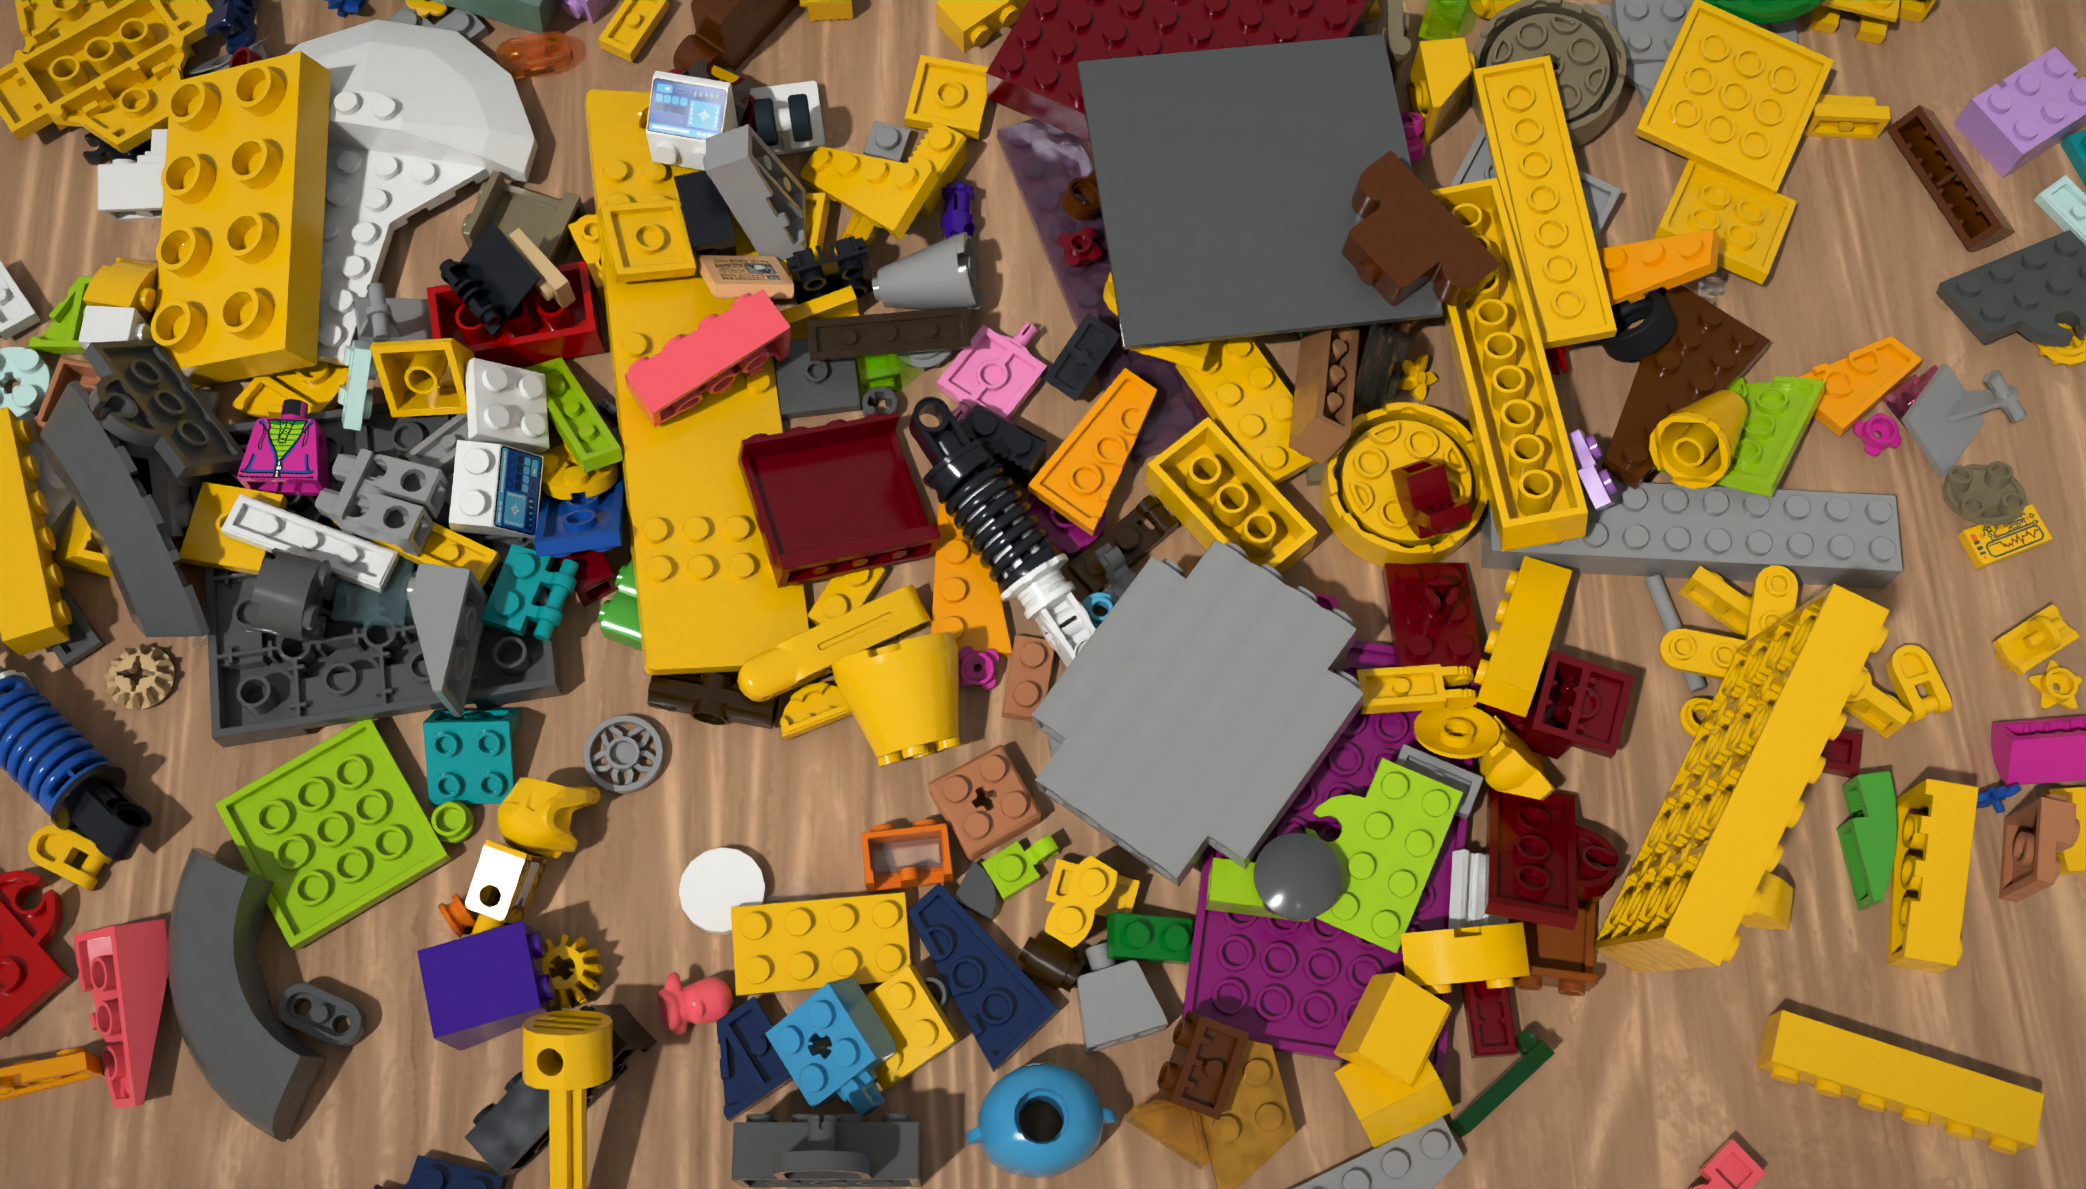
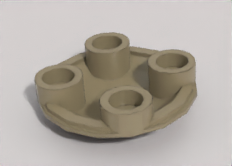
M1996 461L1990 465L1970 464L1966 466H1953L1949 469L1942 486L1944 500L1951 510L1963 519L1979 525L1999 526L2013 522L2022 515L2027 504L2025 490L2017 479L2012 476L2013 469L2011 466L2003 462Z

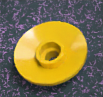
M1473 706L1455 710L1447 707L1445 709L1423 710L1414 721V735L1417 741L1427 750L1449 758L1469 759L1483 756L1498 744L1500 738V728L1495 719L1483 710Z

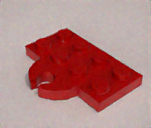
M20 870L0 874V1040L71 979V976L45 948L56 935L63 917L61 897L58 892L51 889L43 894L42 900L36 908L25 910L23 906L25 896L34 889L43 888L48 881L35 873Z

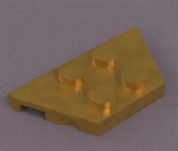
M1247 1040L1220 1120L1198 1113L1218 1189H1237L1296 1134L1273 1047L1270 1044Z

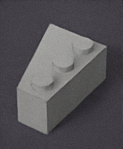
M749 124L706 138V156L703 158L704 169L758 255L775 256L778 261L793 257V252L807 249L806 189Z

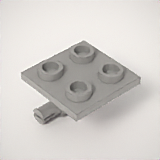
M382 283L368 284V297H355L354 306L359 341L370 342L371 344L373 342L433 339L428 299L385 298V285Z
M1941 364L1902 417L1901 421L1939 477L1947 476L1949 469L1955 465L1985 423L1980 413L2000 407L2003 408L2012 423L2014 421L2015 423L2026 417L2027 412L2018 401V391L2013 385L2007 384L1999 370H1992L1983 378L1990 390L1965 391L1948 364Z

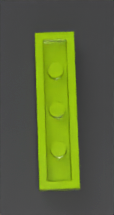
M562 357L524 368L545 374L547 415L584 473L623 461L620 445Z

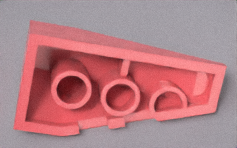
M165 919L116 925L73 934L82 992L91 991L96 1008L95 1013L89 1016L92 1030L98 1029L99 1033L104 1037L106 1044L101 1052L100 1059L114 1108L144 1105L168 978V929H166Z

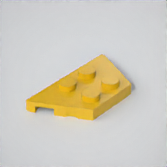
M317 361V365L256 376L231 404V407L241 416L280 418L283 401L287 399H296L307 403L308 413L334 410L339 404L337 401L339 386H346L349 367Z

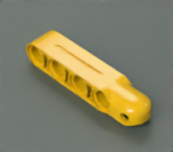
M904 586L795 635L774 648L749 659L743 664L738 673L737 682L739 688L746 697L753 701H768L832 672L831 663L838 659L867 649L872 651L891 645L922 630L932 620L914 586Z

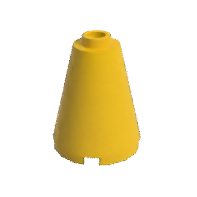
M1719 390L1664 417L1650 435L1649 451L1654 465L1659 471L1664 468L1666 472L1673 476L1671 481L1679 486L1699 489L1715 484L1727 473L1731 465L1748 412L1744 399L1733 391Z

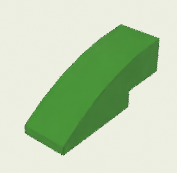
M1890 771L1856 775L1842 785L1850 820L1836 828L1858 911L1867 910L1883 901L1891 878L1896 854L1897 811Z

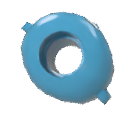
M1031 1062L1005 1075L985 1095L978 1113V1127L966 1132L967 1145L980 1143L983 1152L991 1164L1008 1173L1031 1178H1049L1063 1174L1082 1164L1099 1147L1104 1125L1117 1123V1116L1115 1110L1102 1108L1099 1096L1089 1081L1077 1072L1050 1063ZM1047 1103L1053 1106L1059 1112L1062 1119L1060 1133L1053 1139L1045 1142L1034 1141L1028 1138L1021 1130L1019 1118L1029 1105Z

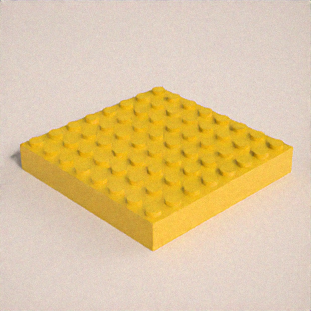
M1833 584L1737 649L1594 942L1595 951L1637 973L1720 966L1722 960L1725 962L1731 960L1741 940V936L1736 934L1737 928L1743 916L1749 918L1761 900L1763 892L1757 889L1765 871L1771 873L1775 869L1783 854L1784 846L1778 843L1786 826L1790 829L1793 828L1804 810L1805 802L1799 799L1807 782L1814 784L1823 771L1826 758L1821 756V753L1828 739L1834 741L1845 725L1847 714L1843 713L1842 709L1849 695L1855 697L1866 681L1868 671L1863 669L1865 661L1870 652L1873 654L1878 652L1887 637L1889 628L1883 624L1890 610Z

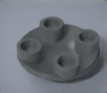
M1288 833L1274 838L1261 850L1254 866V884L1266 910L1288 919L1307 920L1325 913L1333 905L1340 893L1342 872L1336 855L1323 841L1308 834Z

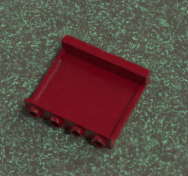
M898 412L890 414L872 413L862 419L851 421L838 419L826 425L812 428L799 426L787 432L773 435L760 433L741 441L738 464L778 588L935 556L942 537L937 523L928 525L895 431L899 420Z

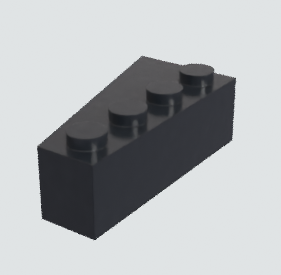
M622 1004L591 1005L590 1007L585 1005L579 1009L582 1011L601 1012L610 1016L613 1020V1075L609 1081L587 1088V1107L594 1102V1095L591 1092L596 1087L598 1089L602 1088L611 1080L615 1082L628 1070L624 1061L635 1050L641 1049L646 1053L657 1042ZM522 1071L506 1084L504 1090L507 1093L496 1105L491 1103L476 1115L473 1120L476 1126L465 1136L467 1141L499 1177L517 1174L549 1144V1090L536 1089L526 1085L522 1079Z

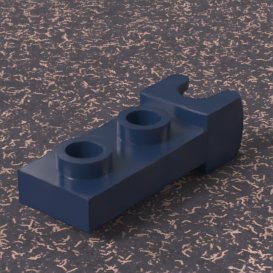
M215 0L213 11L207 14L204 28L205 33L211 37L215 34V30L220 31L226 38V50L230 55H233L241 47H250L255 42L258 29L254 21L259 0Z

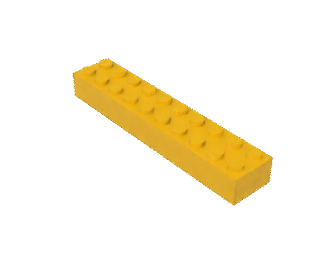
M1498 178L1430 190L1501 264L1491 283L1467 302L1455 306L1441 302L1443 317L1501 552L1585 537L1588 510Z

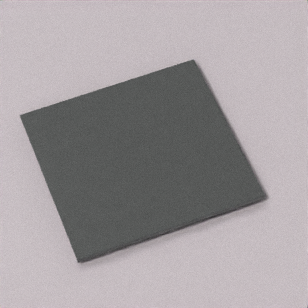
M1383 34L1078 61L1077 68L1124 350L1443 316L1441 301L1433 291V281H1428L1400 304L1392 306L1372 285H1367L1360 279L1356 268L1342 254V249L1350 230L1364 220L1355 212L1351 201L1363 171L1391 150L1413 173Z

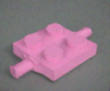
M1024 322L1013 338L999 335L983 324L970 340L971 347L964 348L939 378L937 389L955 400L958 404V407L952 414L960 426H962L977 403L1010 420L1046 375L1047 365L1033 357L1026 349L1028 343L1038 333L1037 328L1033 324L1030 327L1029 322Z

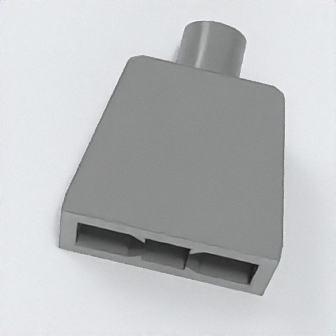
M1107 942L1087 948L1085 951L1092 972L1081 975L1076 980L1085 1053L1090 1054L1165 1031L1168 1025L1167 1018L1138 962L1130 960L1117 964L1115 959H1107Z

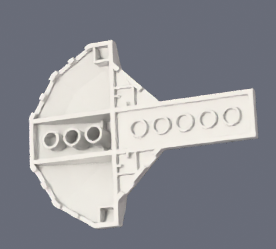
M376 19L299 43L287 53L302 51L331 72L318 362L348 366L343 363L345 346H352L353 340L359 341L354 299L355 297H368L367 285L378 283L393 233L396 229L408 223V217L424 208H427L428 211L455 197L454 191L474 181L478 184L487 179L493 170L501 172L504 179L528 182L538 145L513 77L457 31Z

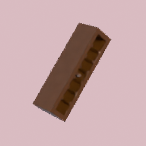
M1919 105L1887 128L1969 251L1987 248L2015 233L2013 227L1933 111Z

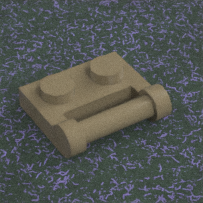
M1386 0L1376 35H1384L1395 91L1397 92L1399 86L1397 77L1402 62L1409 56L1412 46L1410 40L1405 37L1409 28V13L1403 12V0Z

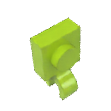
M1048 834L1036 841L1026 851L1016 841L981 864L1005 902L1041 880L1035 868L1059 854V847L1052 836Z

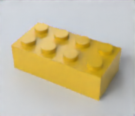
M1209 417L1147 464L1144 484L1206 551L1215 540L1225 545L1227 542H1232L1247 553V560L1260 567L1262 564H1267L1276 569L1280 574H1283L1312 550L1318 532Z

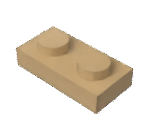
M519 227L506 236L542 277L535 287L547 301L553 298L565 309L576 300L569 281Z

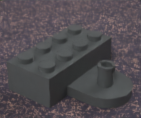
M748 1114L746 1115V1122H734L732 1180L742 1188L921 1187L922 1130L919 1122L911 1120L910 1114H884L883 1122H868V1120H865L864 1114L824 1115V1122L820 1115L793 1114L792 1122H778V1120H773L774 1115Z

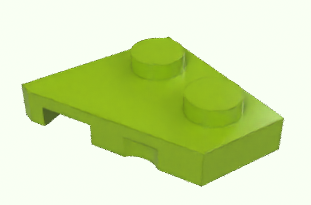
M79 276L68 290L66 298L58 303L50 313L49 317L53 321L40 338L33 335L28 344L30 349L38 354H83L85 352V349L78 342L87 306L82 299L94 276Z

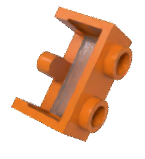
M923 819L913 822V827L896 829L893 824H880L870 827V832L861 833L865 883L868 893L933 886L938 883H953L947 823L938 824L936 819Z

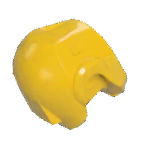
M520 777L499 806L497 815L498 829L508 845L527 853L546 858H558L562 852H575L578 841L573 837V833L570 832L572 814L574 811L582 809L583 806L596 804L600 799V791L595 787L577 786L572 788L547 781Z

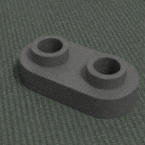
M307 983L291 985L281 994L278 1000L277 1011L280 1019L285 1024L334 1047H349L355 1044L364 1034L366 1019L360 1008ZM305 1001H310V1011L305 1015H300V1005ZM344 1018H349V1029L339 1033L337 1029L338 1023Z

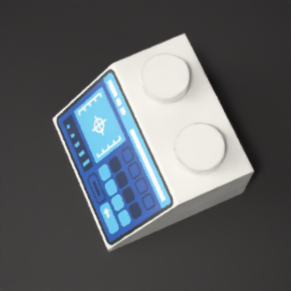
M655 71L652 80L646 136L652 162L704 171L703 158L706 156V138L738 128L731 83Z
M457 440L449 514L450 529L454 532L535 539L544 456L502 444Z

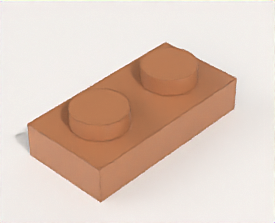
M1015 635L1002 717L1033 722L1032 713L1048 694L1055 651L1046 639Z

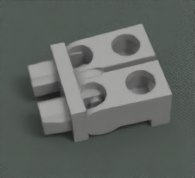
M363 448L360 449L358 456L338 454L332 466V474L336 480L345 483L340 492L327 488L320 491L315 501V507L320 514L334 520L343 532L386 542L401 547L405 553L419 557L434 526L431 518L437 519L451 489L441 469L386 455H375L373 451Z

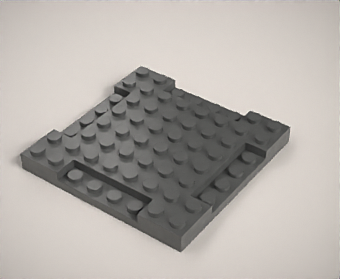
M385 402L372 404L370 419H362L361 431L343 428L341 420L343 409L308 413L307 419L316 420L327 436L329 486L331 490L340 492L345 482L336 480L332 474V466L338 454L358 456L360 449L363 448L373 451L375 455H386L408 461L405 457L407 452L457 414L392 418L388 404ZM256 421L224 425L225 429L245 453ZM238 471L201 475V486L203 482L245 488L237 479ZM284 495L288 500L285 511L342 531L330 518L320 514L317 510L315 501L318 496ZM444 502L437 519L431 518L432 522L451 530L449 526L450 507ZM456 532L498 552L501 559L483 587L489 598L511 545L515 544L536 551L534 539ZM271 553L270 558L275 559L274 554ZM400 556L383 593L339 578L338 591L334 600H327L326 607L322 611L324 613L323 616L327 617L324 635L320 641L311 639L309 642L254 631L251 628L250 615L258 617L259 605L251 603L257 575L205 566L207 625L210 633L207 635L212 739L225 748L309 735L308 729L446 708L432 690L412 611L407 600L408 582L412 576L416 577L419 564ZM543 588L536 606H545L549 597L548 588ZM529 622L524 636L484 624L465 705L475 704L477 708L562 696L555 628L550 640L547 642L533 636L537 626L535 622Z

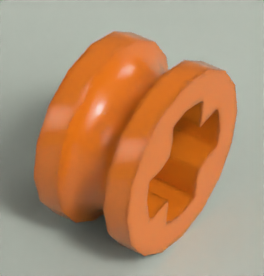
M456 893L452 896L453 900L451 903L444 904L442 902L438 905V908L449 926L460 938L464 935L466 927L471 926L474 928L476 919L472 912L465 908V902Z

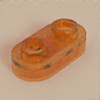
M557 31L508 39L502 42L496 50L498 65L510 73L513 79L561 71L571 64L574 56L568 37ZM516 61H522V63L513 64Z

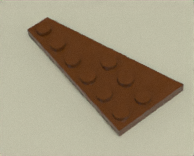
M1682 285L1666 290L1664 299L1676 320L1674 332L1667 342L1655 352L1641 358L1602 464L1603 469H1607L1609 473L1635 490L1656 468L1649 451L1650 435L1660 420L1719 390H1729L1765 352L1770 342L1768 338Z

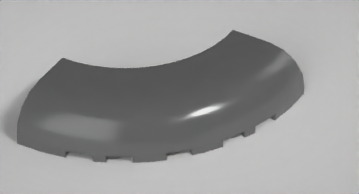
M192 847L174 896L168 929L167 964L169 989L174 1013L184 1042L196 1066L213 1090L231 1109L251 1125L281 1142H286L326 1057L304 1044L285 1023H280L269 1005L271 999L265 986L261 965L256 962V938H260L263 913L274 882L206 850Z

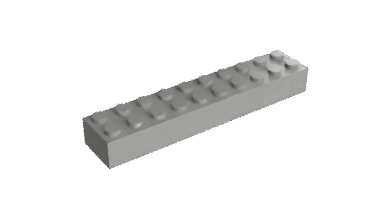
M1579 479L1588 510L1585 537L1501 552L1489 499L1480 517L1481 568L1520 570L1525 555L1573 570L1572 573L1648 577L1661 575V577L1689 579L1701 565L1708 571L1719 574L1727 581L1754 582L1756 576L1764 568L1771 565H1780L1788 568L1795 575L1798 584L1827 586L1836 584L1838 586L1885 588L1903 572L1896 495L1776 489L1771 498L1721 486L1691 489L1677 484L1641 483L1635 490L1624 482L1613 481L1618 491L1613 493L1615 504L1598 511L1595 509L1582 480Z

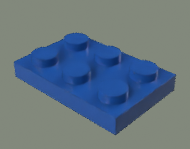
M624 474L618 476L616 483L611 488L589 498H586L585 492L571 493L573 500H561L550 497L543 492L534 539L537 557L551 556L561 558L573 552L586 550L605 552L616 546H622L627 503Z

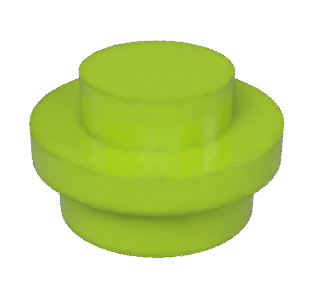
M448 801L439 805L433 811L430 818L433 829L440 840L446 844H456L465 840L474 827V817L471 810L465 804L458 801Z

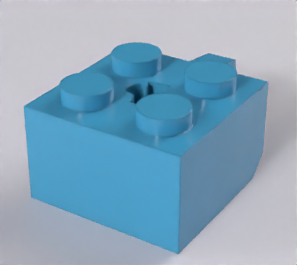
M853 976L828 982L765 1033L812 1109L832 1103L838 1097H841L844 1102L849 1101L858 1114L867 1115L885 1102L874 1082L877 1078L874 1069L896 1053L895 1040Z

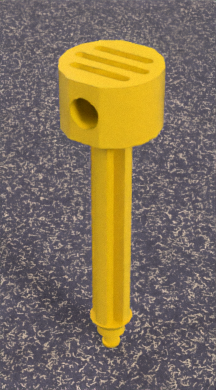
M582 1010L551 1011L532 1016L522 1024V1079L528 1086L549 1090L550 1189H587V1088L601 1085L609 1081L613 1075V1020L610 1016L601 1012Z

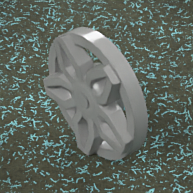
M620 715L601 722L593 729L584 746L583 760L586 771L594 783L608 792L624 795L643 789L656 778L662 769L664 748L659 734L651 724L636 716ZM631 724L637 727L629 731L627 736H624L623 732L615 726ZM606 730H609L617 738L609 742ZM646 731L641 742L637 743L634 738ZM601 736L606 750H600L592 756L594 744ZM651 736L655 742L656 756L647 750H642L647 747ZM604 758L608 761V764L605 766H593ZM646 758L653 763V766H641L639 763L641 759ZM613 769L611 773L613 784L604 781L596 773H608ZM633 769L640 773H647L643 778L632 783L635 777ZM621 772H627L628 774L624 785H621L619 780Z

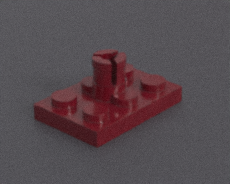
M1385 563L1382 577L1396 667L1440 664L1441 667L1467 666L1472 668L1473 675H1476L1481 661V652L1465 563Z

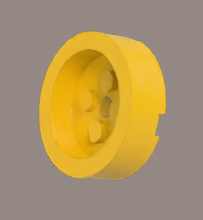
M1388 403L1383 408L1366 414L1361 413L1352 420L1351 436L1340 453H1334L1326 461L1320 483L1321 505L1332 532L1355 555L1381 567H1384L1385 563H1439L1451 556L1462 546L1482 516L1488 500L1472 434L1460 422L1445 412L1418 403ZM1430 458L1445 465L1451 495L1469 503L1472 519L1458 523L1459 527L1454 531L1438 533L1420 539L1411 530L1407 519H1405L1402 513L1391 470ZM1342 466L1340 469L1338 480H1336L1334 477L1335 470Z

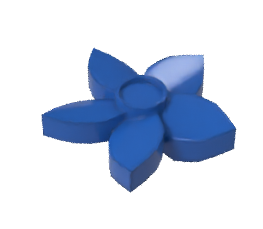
M325 0L329 2L328 9L338 8L337 15L340 17H344L345 12L358 13L359 8L365 4V0Z
M2016 783L2007 787L2003 785L2000 788L1993 787L1978 794L1976 809L1989 807L1992 804L1997 814L2004 812L2005 809L2000 800H2005V798L2021 791L2019 784Z

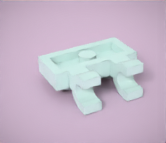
M353 340L352 346H345L343 363L348 365L349 370L346 386H339L337 400L339 404L343 405L341 420L344 429L361 431L362 419L369 420L371 416L374 391L367 389L368 379H376L377 369L370 350V342Z

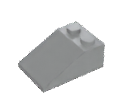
M419 563L416 577L412 576L408 582L407 600L412 611L431 687L454 717L462 718L484 625L481 617L489 597L470 569Z

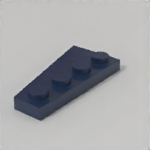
M938 883L907 911V915L939 974L946 982L951 996L992 1071L995 1072L1058 1012V1008L949 892Z

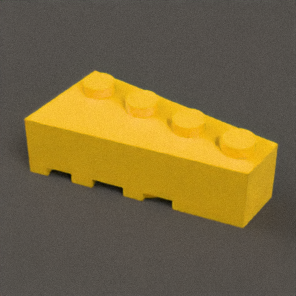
M1925 779L1896 798L1897 842L1890 881L1888 965L1933 973H1942L1957 966V962L1962 955V940L1960 936L1979 787Z

